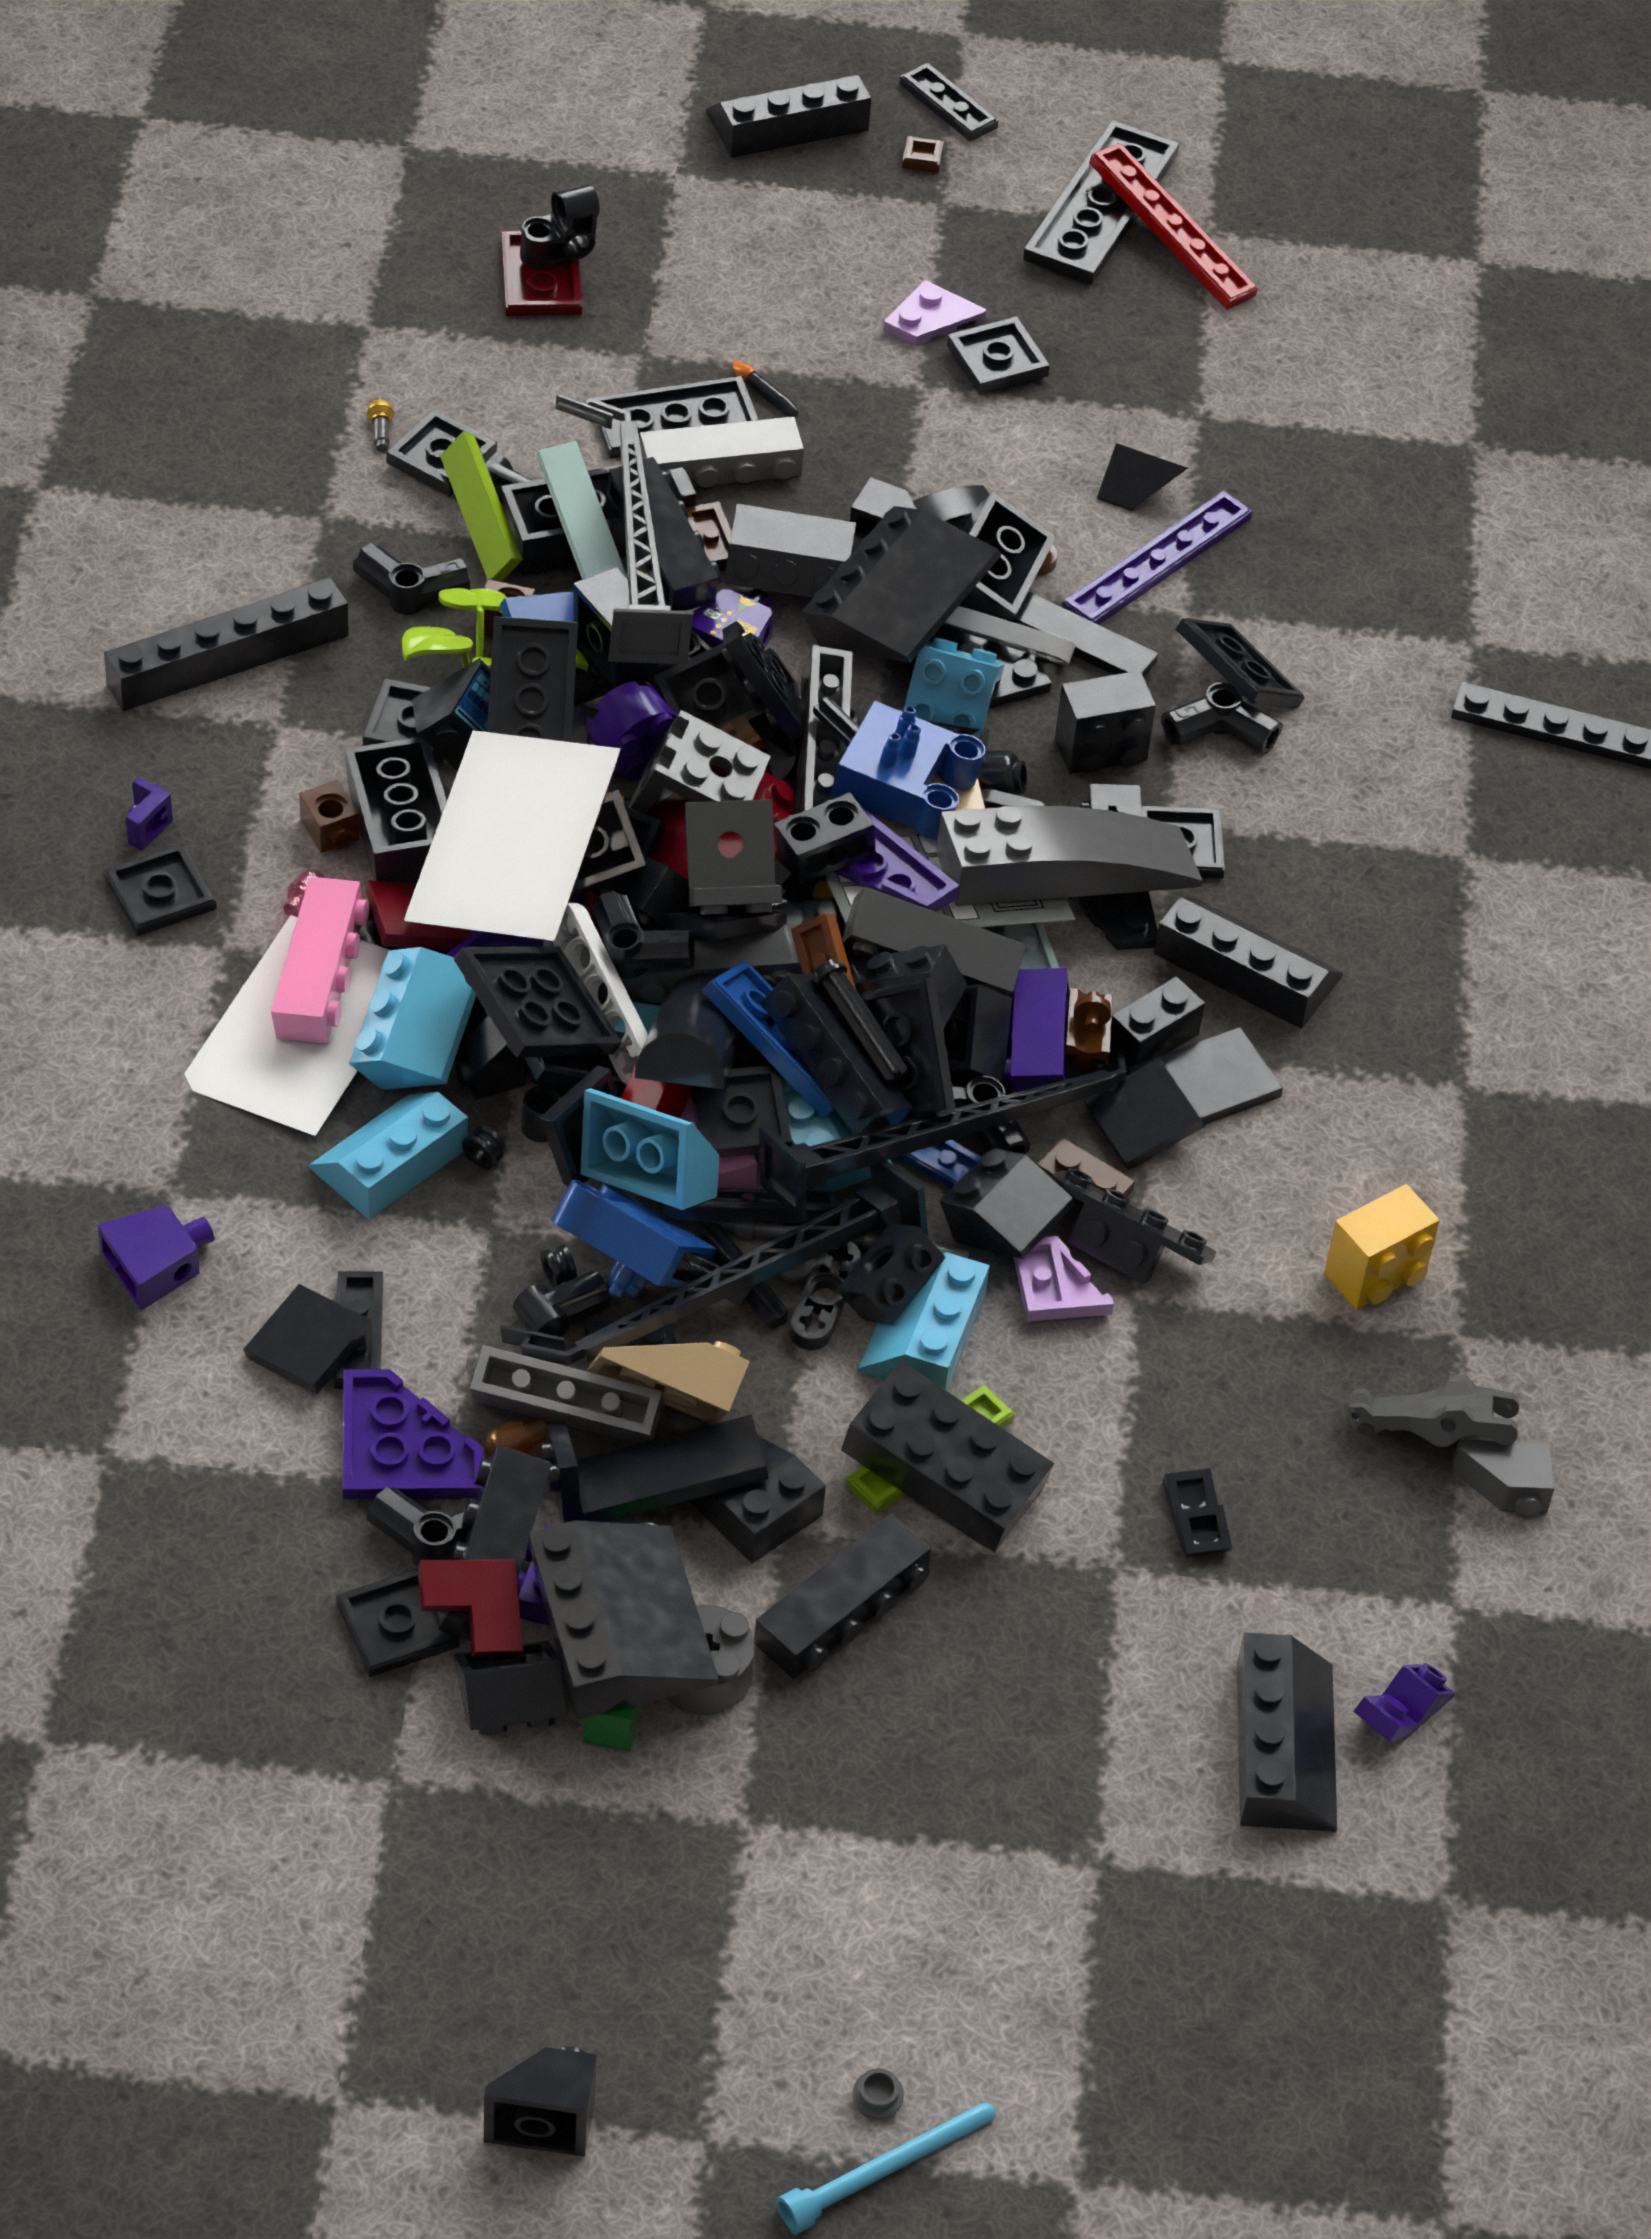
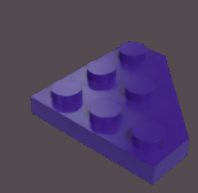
M344 1370L343 1499H375L376 1495L386 1487L389 1489L395 1487L409 1498L478 1497L481 1486L475 1485L474 1479L481 1459L484 1457V1447L471 1436L466 1438L450 1425V1419L424 1397L419 1399L403 1385V1380L392 1370Z

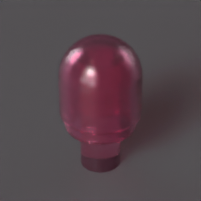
M314 869L304 870L289 885L287 892L288 902L283 907L286 915L298 917L309 877L326 878L320 871Z

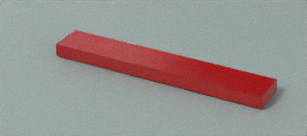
M1121 143L1091 155L1089 164L1226 310L1256 296L1258 288Z

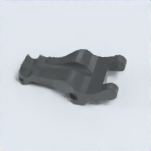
M1466 1374L1450 1375L1437 1388L1414 1395L1374 1398L1368 1390L1356 1389L1349 1396L1347 1412L1348 1419L1355 1431L1358 1425L1368 1423L1372 1425L1376 1433L1383 1429L1411 1431L1439 1447L1450 1446L1459 1438L1471 1435L1492 1439L1501 1445H1510L1517 1439L1518 1425L1512 1419L1507 1418L1515 1417L1518 1414L1520 1403L1517 1395L1514 1393L1476 1386ZM1494 1412L1503 1418L1494 1417Z

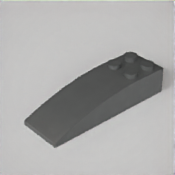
M1003 806L999 808L962 809L941 812L936 853L943 872L959 884L960 897L954 901L956 906L1196 888L1202 886L1203 880L1180 826L1137 815L1069 806Z

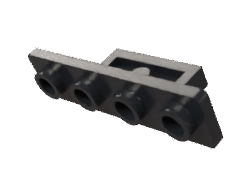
M1069 1168L1068 1171L1063 1170L1050 1176L1070 1196L1084 1203L1067 1243L1142 1284L1150 1280L1165 1247L1198 1265L1212 1261L1217 1253L1214 1249L1206 1246L1207 1240L1201 1235L1188 1230L1178 1231L1167 1225L1169 1220L1162 1214L1145 1209L1143 1212L1130 1205L1131 1200L1125 1194L1113 1189H1106L1104 1191L1091 1184L1093 1179L1082 1171Z

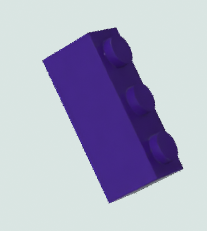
M1067 968L1019 969L1014 990L1008 996L1012 998L1011 1013H1013V1022H1010L1007 1048H1012L1011 1058H1006L1004 1078L1005 1084H1012L1014 1093L1068 1079L1065 1029L1067 997L1070 985Z

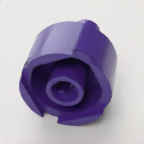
M636 681L627 682L608 692L596 704L599 712L594 720L589 716L586 724L587 734L595 745L621 748L614 770L618 774L624 775L628 781H636L641 778L648 761L677 717L656 687L646 682L647 686H639Z

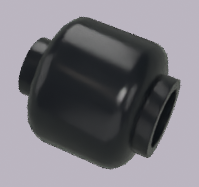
M1010 750L985 751L978 774L980 789H995L1017 796L1024 794L1027 788V767L1025 761H1019L1018 756Z

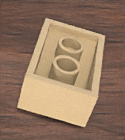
M716 1341L714 1345L705 1342L604 1347L590 1363L587 1372L662 1391L665 1406L713 1425L718 1423L730 1411L750 1361L740 1357L741 1351L720 1341Z

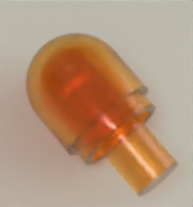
M542 1418L527 1425H524L521 1420L516 1422L510 1421L494 1428L488 1433L484 1443L485 1451L489 1458H491L499 1444L528 1454L529 1451L533 1450L532 1442L548 1436L547 1426Z

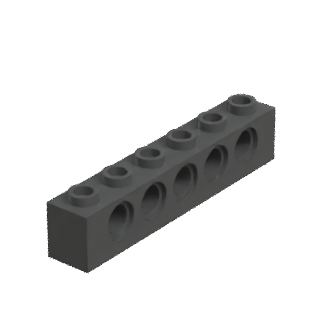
M812 645L803 669L800 704L805 734L798 738L795 814L837 798L830 795L838 764L848 747L813 714V708L819 703L820 699L829 697L850 717L853 652Z

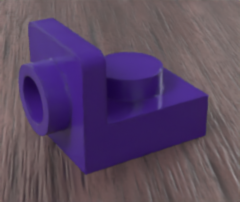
M138 777L132 783L134 806L126 816L128 844L143 851L173 821L171 794L166 792L161 786L151 784Z

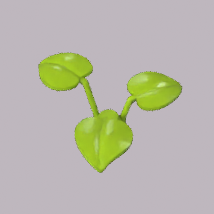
M450 588L441 590L438 599L444 606L460 610H476V658H473L472 662L480 658L491 669V658L483 657L484 610L501 611L500 603L506 596L499 591L484 588L469 590ZM417 626L408 629L403 635L402 654L405 661L424 654L460 653L463 668L470 664L468 652L473 648V641L462 635H455L452 630L440 627ZM577 649L576 667L588 672L589 665Z

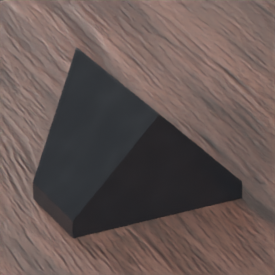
M1116 443L1097 499L1133 512L1137 505L1183 473L1188 467Z

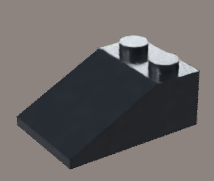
M759 1436L769 1479L689 1500L751 1564L823 1516L826 1485L797 1456Z

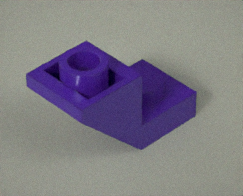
M1427 1663L1422 1665H1403L1382 1695L1364 1696L1353 1712L1389 1742L1403 1741L1449 1702L1456 1693L1445 1685L1446 1677L1435 1667Z

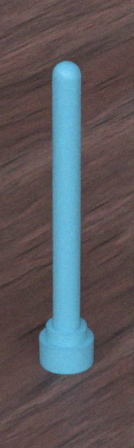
M981 2103L813 2191L809 2188L802 2191L799 2188H794L777 2197L776 2205L778 2212L791 2233L798 2235L815 2226L816 2219L822 2215L821 2210L990 2123L996 2116V2110L990 2103Z

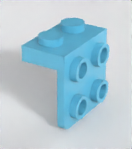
M934 638L933 644L927 642L917 654L904 708L907 706L915 708V717L919 719L984 729L994 686L997 681L1002 679L1006 663L995 661L997 654L989 651L973 649L972 654L956 650L957 643L945 639Z

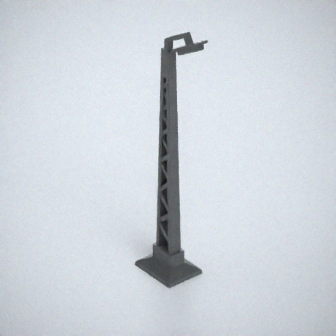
M557 394L555 406L557 410L609 429L612 428L613 419L620 421L629 604L628 609L614 608L608 662L687 665L693 613L692 611H671L670 606L665 605L637 421H631L630 412L593 398H588L582 403ZM635 556L641 559L637 563L635 561ZM650 571L651 577L646 575L645 573ZM637 588H639V589H641V590H643V591L640 592V593H638V592H637Z

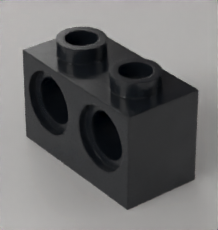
M850 792L774 823L776 854L792 873L799 885L876 854L874 823Z

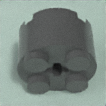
M696 1605L720 1685L668 1698L672 1704L682 1711L696 1715H714L723 1712L725 1708L734 1703L740 1702L748 1693L752 1681L754 1638L749 1628V1622L743 1614L732 1612L716 1605Z

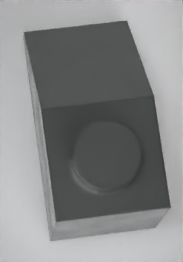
M1457 1441L1451 1463L1452 1472L1500 1511L1516 1512L1521 1516H1533L1538 1513L1548 1512L1555 1489L1550 1443L1514 1442L1510 1445H1501L1496 1441Z

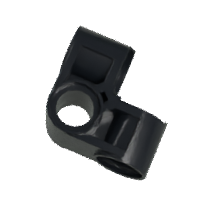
M591 184L553 192L551 195V214L531 217L523 222L519 257L525 265L532 268H544L569 260H579L592 252L596 244V226L600 205L597 193Z

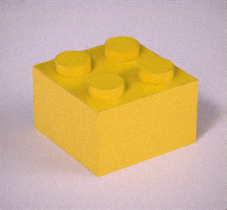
M1405 1184L1335 1221L1324 1274L1356 1310L1370 1302L1373 1305L1380 1304L1390 1296L1393 1290L1404 1284L1413 1286L1426 1276L1440 1220L1415 1192Z

